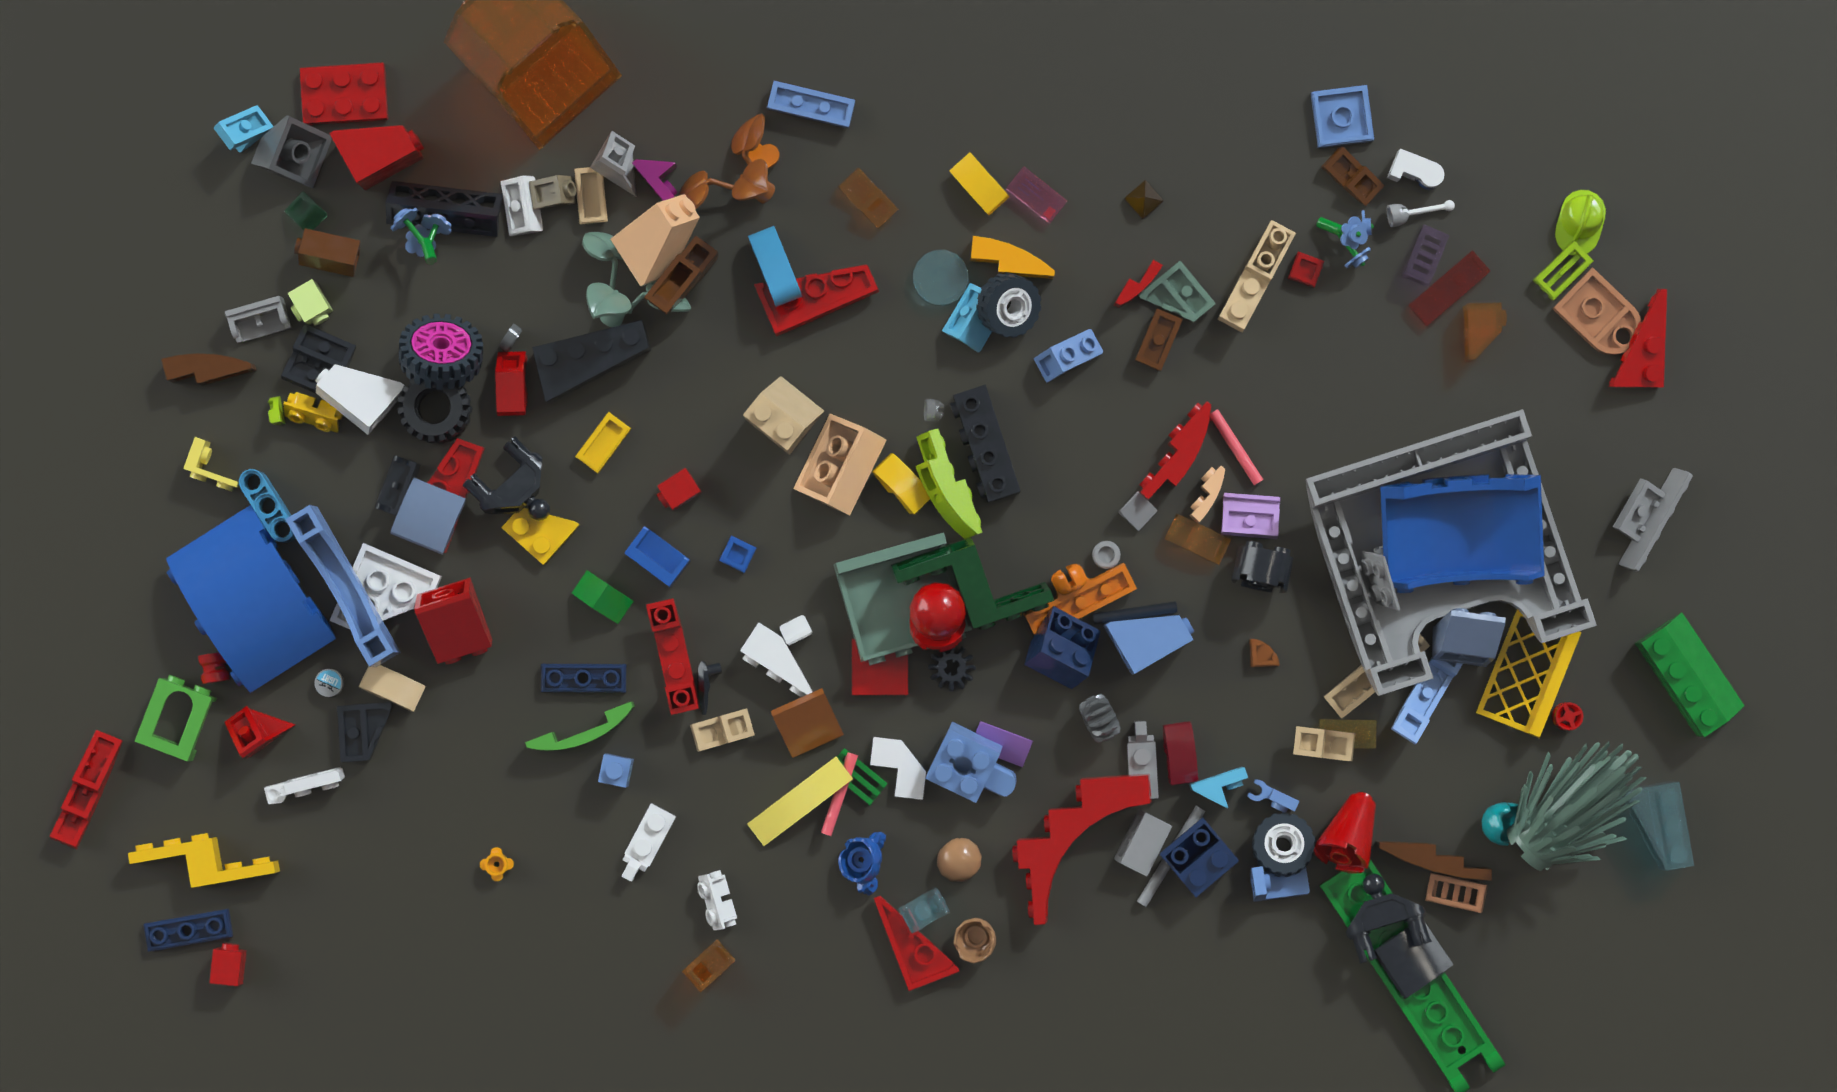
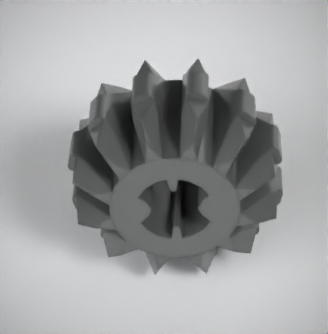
M1093 695L1079 705L1080 714L1095 742L1109 741L1120 733L1121 728L1116 714L1104 695Z

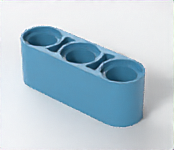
M772 226L748 235L775 306L777 307L801 298L800 288L775 227Z
M255 469L244 471L240 475L239 486L270 536L278 542L289 543L294 541L296 537L291 529L284 538L278 534V526L286 522L285 519L292 515L269 478L263 472ZM253 475H257L260 478V485L255 490H251L248 487V480ZM271 498L275 502V509L272 513L266 514L263 510V503Z

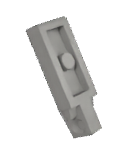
M1135 721V736H1128L1127 743L1128 775L1150 774L1151 798H1159L1154 735H1147L1146 721Z

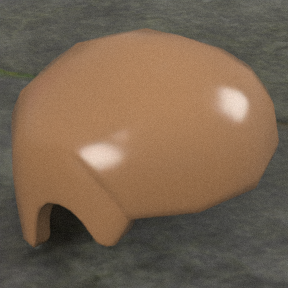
M955 838L939 850L937 866L941 875L948 880L963 882L978 872L981 866L982 855L978 846L971 840Z
M975 917L963 921L956 928L953 944L962 960L974 964L985 961L993 953L996 946V934L986 920Z

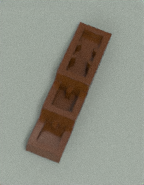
M1376 841L1377 848L1425 869L1461 878L1492 881V869L1464 867V857L1436 855V844Z

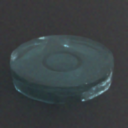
M933 250L924 254L917 262L913 272V285L918 295L925 302L940 306L949 305L956 302L964 294L968 285V270L964 261L956 253L948 250Z

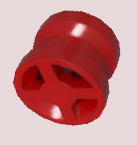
M1571 702L1559 703L1552 710L1551 715L1554 725L1562 730H1575L1581 725L1584 717L1581 708Z

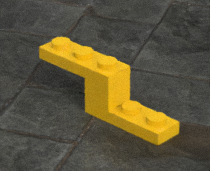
M208 833L191 836L192 841L181 843L180 838L163 841V847L153 848V843L135 846L136 851L128 853L129 864L186 854L191 888L280 872L278 860L270 862L269 857L252 859L253 865L243 867L241 861L224 864L225 870H223L217 837L209 838Z

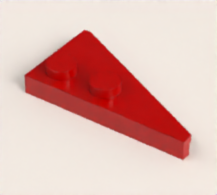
M1657 289L1656 294L1652 296L1648 304L1649 310L1643 322H1639L1629 342V348L1624 352L1620 360L1622 364L1615 378H1611L1609 382L1610 387H1664L1667 289Z
M881 895L874 897L909 991L960 972L954 962Z

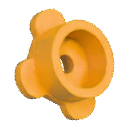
M499 847L491 849V854L486 859L480 861V868L486 870L494 881L502 880L503 874L514 866V861L502 854V849ZM496 861L499 862L498 867H495L494 865Z

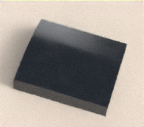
M304 324L281 378L316 394L317 383L315 380L324 369L330 370L334 364L348 368L356 345Z
M1427 924L1426 927L1432 942L1424 944L1421 934L1418 933L1422 944L1414 947L1410 930L1407 926L1400 933L1390 937L1374 950L1378 961L1404 999L1420 990L1454 965Z

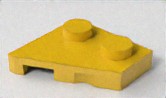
M523 508L519 513H514L501 528L540 563L545 565L580 524L553 515H549L541 521L534 520L529 515L528 509Z

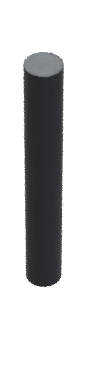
M1174 601L1093 613V621L1095 625L1178 612L1177 603Z

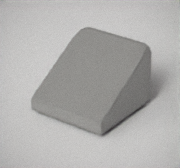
M1137 491L1118 513L1139 531L1158 510Z

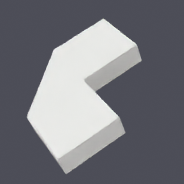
M874 737L870 765L898 768L895 796L923 800L926 771L902 740Z

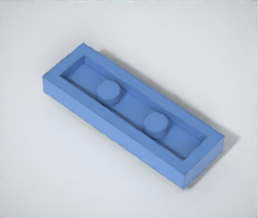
M773 81L767 109L849 129L855 100Z

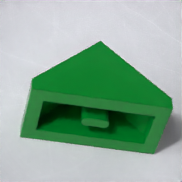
M588 570L572 592L573 595L617 624L620 623L634 602Z

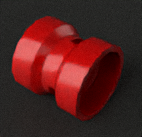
M219 652L198 656L199 665L203 668V673L201 674L202 684L230 680L229 671L225 667L226 661Z

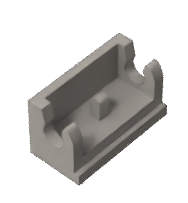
M280 296L225 311L233 339L236 338L238 344L292 328L284 298Z
M1138 809L1114 860L1148 876L1172 826Z

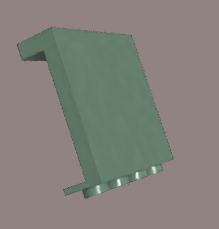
M944 532L837 562L833 565L861 662L868 660L869 665L886 661L884 655L895 653L896 658L913 653L911 648L919 646L914 642L910 634V604L914 595L921 587L936 582L949 584L958 591L951 565L946 567L947 571L934 576H931L930 573L919 576V581L909 585H904L903 582L897 583L891 564L945 546L947 542ZM965 616L966 629H965L964 634H963V639L966 638L965 632H968V631H971V630H972L971 626L968 627V623H967V620H966V616Z

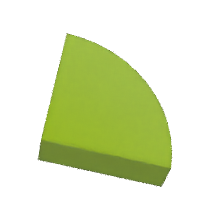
M281 396L270 398L268 400L271 409L268 411L269 422L274 425L285 424Z

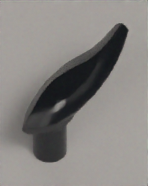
M701 661L699 664L697 690L702 715H706L708 708L709 676L722 674L720 663L706 666V663Z

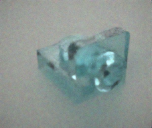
M937 888L918 896L898 908L911 933L950 913L944 898Z

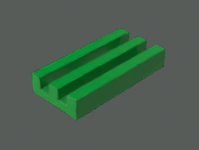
M845 748L837 756L842 764H844L842 759L849 752ZM857 758L856 765L880 785L875 788L853 770L852 777L870 790L872 794L870 797L867 796L851 782H849L848 788L871 805L888 783Z

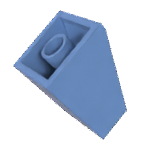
M1180 615L1113 621L1103 625L1131 674L1139 672L1193 640L1191 634L1194 633V629L1188 619H1181Z

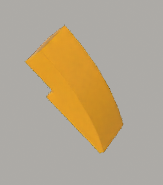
M973 236L972 262L997 263L998 274H1005L1006 272L1021 277L1054 278L1055 270L1029 252L1006 242Z

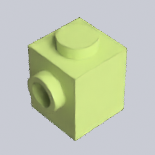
M313 279L288 293L294 304L290 308L299 322L303 320L308 325L313 323L316 326L329 318L328 314L333 312L319 285Z

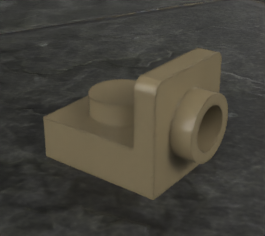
M555 175L529 181L533 209L540 210L561 204L571 205L576 203V187L571 176Z

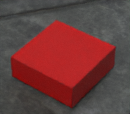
M1298 251L1288 279L1314 288L1324 261Z

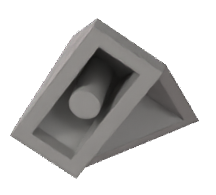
M611 131L590 168L637 197L635 172L632 164L635 145Z

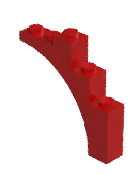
M1150 774L1080 779V785H1076L1077 802L1082 801V806L1050 808L1048 810L1049 815H1044L1045 832H1050V837L1019 838L1017 840V845L1012 847L1013 861L1018 862L1019 869L1030 868V873H1026L1027 890H1032V901H1028L1029 918H1034V925L1046 924L1048 922V899L1053 877L1062 857L1074 840L1089 826L1109 814L1127 807L1150 804L1152 802Z

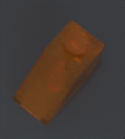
M1468 303L1463 306L1465 362L1475 360L1502 332V326H1506L1507 314L1505 309L1502 310V303Z

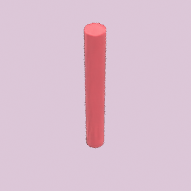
M1217 409L1210 414L1211 420L1253 485H1256L1263 480L1262 476L1220 411Z
M847 752L843 766L852 776L858 755ZM849 782L833 794L821 833L832 836Z

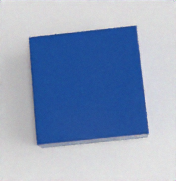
M731 536L719 561L745 573L757 548Z

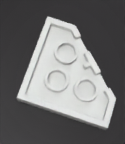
M365 543L362 544L352 567L383 621L413 610L417 594L437 588L442 578L438 574ZM337 603L330 621L350 629Z

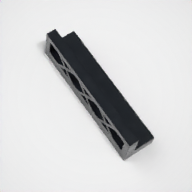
M392 181L385 202L386 224L393 225L394 217L399 211L405 208H417V216L411 221L414 226L421 224L425 214L430 216L432 214H439L451 223V232L497 237L503 194ZM396 192H406L410 194L407 197L395 196ZM431 195L436 196L438 199L430 201L425 200L424 197ZM455 199H464L466 202L462 204H456L452 201ZM483 202L495 203L494 208L481 207L479 204Z

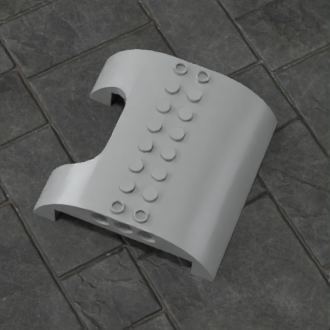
M1523 409L1306 479L1310 509L1322 553L1355 650L1368 680L1378 696L1433 679L1425 651L1420 652L1419 635L1426 624L1444 617L1455 608L1469 609L1488 602L1497 601L1508 603L1521 612L1540 643L1597 626L1588 598L1581 600L1542 483L1545 576L1533 579L1532 584L1526 585L1516 584V580H1470L1468 585H1453V582L1416 587L1414 592L1401 593L1399 595L1400 600L1398 603L1400 610L1378 605L1371 598L1369 592L1370 580L1361 566V560H1363L1361 551L1365 550L1374 553V548L1383 546L1380 487L1406 481L1412 484H1421L1422 479L1489 474L1490 480V478H1504L1506 474L1539 475L1527 442L1532 437Z

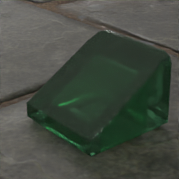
M304 191L284 210L303 230L305 228L314 230L327 217V213Z

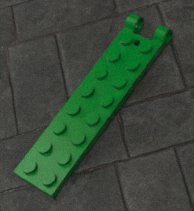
M1371 859L1368 868H1365L1363 873L1340 871L1319 885L1347 928L1363 903L1372 899L1371 895H1368L1362 886L1363 879L1367 875L1373 873L1380 875ZM1386 882L1382 891L1383 896L1392 893ZM1401 921L1372 930L1369 937L1373 949L1375 950L1390 937L1400 933L1408 924ZM1364 950L1365 956L1369 960L1367 951ZM1378 959L1369 960L1454 1092H1466L1470 1089L1458 1067L1481 1053V1056L1493 1073L1506 1065L1445 972L1404 999ZM1460 1046L1465 1047V1052L1463 1054L1458 1053V1048Z

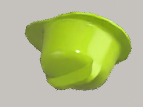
M1578 190L1565 198L1555 231L1557 244L1562 250L1572 241H1575L1586 253H1589L1596 247L1606 214L1603 200L1597 194L1589 190ZM1573 250L1569 255L1574 256L1577 252Z

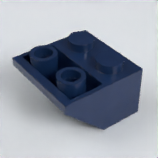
M1053 606L1030 642L1024 665L1073 689L1089 677L1100 630Z
M1203 817L1159 853L1195 897L1200 895L1239 862L1237 857Z

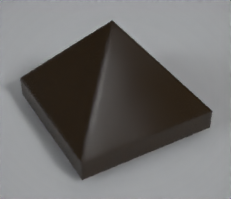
M1146 180L1124 198L1142 219L1164 201Z

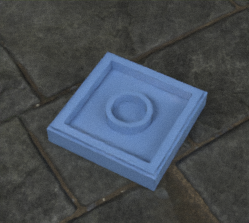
M1367 85L1311 92L1318 148L1374 141Z

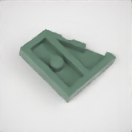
M1181 261L1176 263L1139 294L1140 298L1193 322L1216 304Z

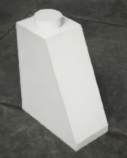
M336 364L330 370L324 369L315 380L317 383L316 394L367 435L398 402L399 396H402L404 392L402 391L404 384L401 382Z

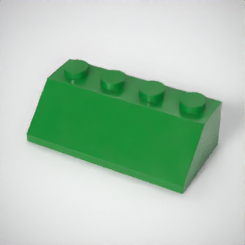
M1682 612L1635 642V645L1697 737H1706L1727 723L1745 706Z

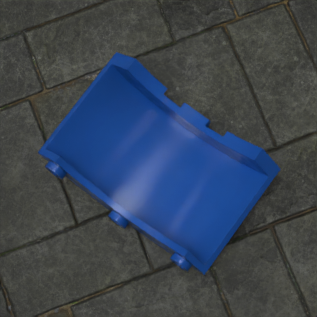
M1489 474L1422 479L1421 484H1412L1406 481L1380 487L1383 556H1385L1393 586L1396 588L1397 593L1414 592L1416 587L1453 582V585H1468L1470 580H1516V584L1526 585L1532 584L1533 579L1545 576L1541 475L1506 474L1504 478H1490V480Z
M251 505L166 558L170 568L167 574L171 581L179 586L197 617V620L194 621L196 627L203 636L206 634L209 636L221 656L232 669L230 674L238 686L243 684L250 693L336 639L329 621L311 597H306L298 585L300 581L288 562L282 560L276 550L278 548L276 541L270 536Z

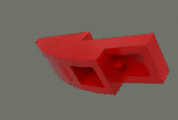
M1208 401L1203 406L1197 403L1187 414L1191 419L1183 427L1179 423L1168 435L1172 439L1168 445L1175 451L1174 455L1168 452L1158 463L1162 468L1155 476L1150 472L1139 484L1143 488L1140 493L1147 500L1165 481L1175 487L1191 467L1207 432L1211 412V404Z

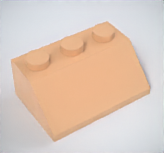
M829 414L793 489L829 507L851 515L885 445L886 439L865 427Z

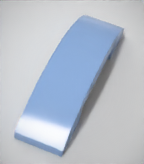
M1431 657L1428 663L1433 679L1414 685L1391 730L1416 744L1452 678L1460 670L1462 663L1433 660Z

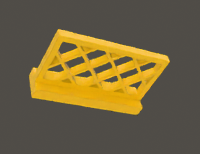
M1517 609L1476 713L1540 739L1581 632L1563 636L1558 644L1547 648L1546 643H1542L1544 650L1529 656L1523 641L1535 635L1531 633L1522 638L1520 637L1516 627L1520 616L1523 618L1524 616ZM1515 632L1518 639L1511 642V639ZM1520 643L1526 657L1510 663L1506 654L1507 649L1514 644ZM1556 649L1554 657L1552 659L1549 651ZM1546 653L1551 663L1548 670L1537 674L1531 659ZM1505 658L1507 666L1500 668ZM1528 661L1534 676L1519 682L1512 667ZM1510 669L1515 684L1500 690L1496 681L1497 674ZM1546 674L1544 682L1541 684L1539 677ZM1536 679L1540 692L1538 696L1527 700L1520 685ZM1493 684H1494L1495 687H1496V689H1497V691L1494 692V693H1492V694H1490L1491 689H1492ZM1518 687L1524 702L1508 708L1502 693ZM1499 694L1505 710L1496 714L1484 710L1487 699ZM1536 700L1534 707L1531 711V708L1528 703ZM1526 705L1530 714L1527 725L1524 726L1514 722L1510 711ZM1507 713L1510 720L1503 718L1500 715Z

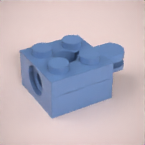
M954 722L951 723L925 778L975 803L983 788L1005 797L1013 792L1017 781L1016 774L1012 770L996 763L1001 753L1002 745Z

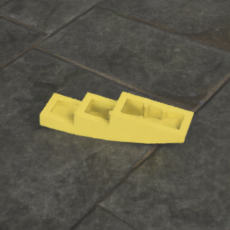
M836 756L747 823V825L762 845L765 846L853 778Z

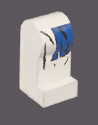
M1399 149L1387 178L1398 182L1401 176L1417 181L1422 188L1430 190L1436 188L1443 181L1444 170L1436 162Z

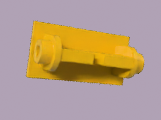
M299 392L295 394L290 393L287 402L284 401V415L295 423H308L324 432H339L338 420H341L343 415L328 402L320 400L318 408H314L316 398Z

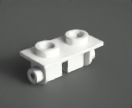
M721 870L710 874L698 876V892L701 898L705 900L707 907L705 914L709 925L713 927V930L725 929V927L736 925L735 919L737 915L732 899L723 902L721 900V896L730 894L725 875H722Z

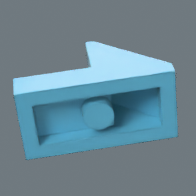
M258 105L219 121L215 125L214 130L229 150L236 148L238 152H243L274 126Z
M1239 767L1191 783L1189 787L1190 790L1228 808L1222 787L1226 786L1227 790L1242 786V780L1247 779L1248 776L1245 767Z

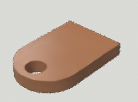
M1593 267L1552 308L1595 350L1607 355H1617L1626 352L1629 348V342L1627 344L1619 343L1616 339V332L1619 329H1626L1630 334L1631 340L1639 322H1641L1640 315L1635 307Z

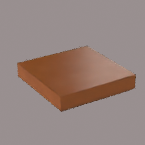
M822 688L771 711L792 758L844 735Z

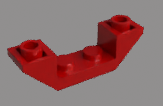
M674 598L646 604L665 679V691L671 715L699 709L693 672Z

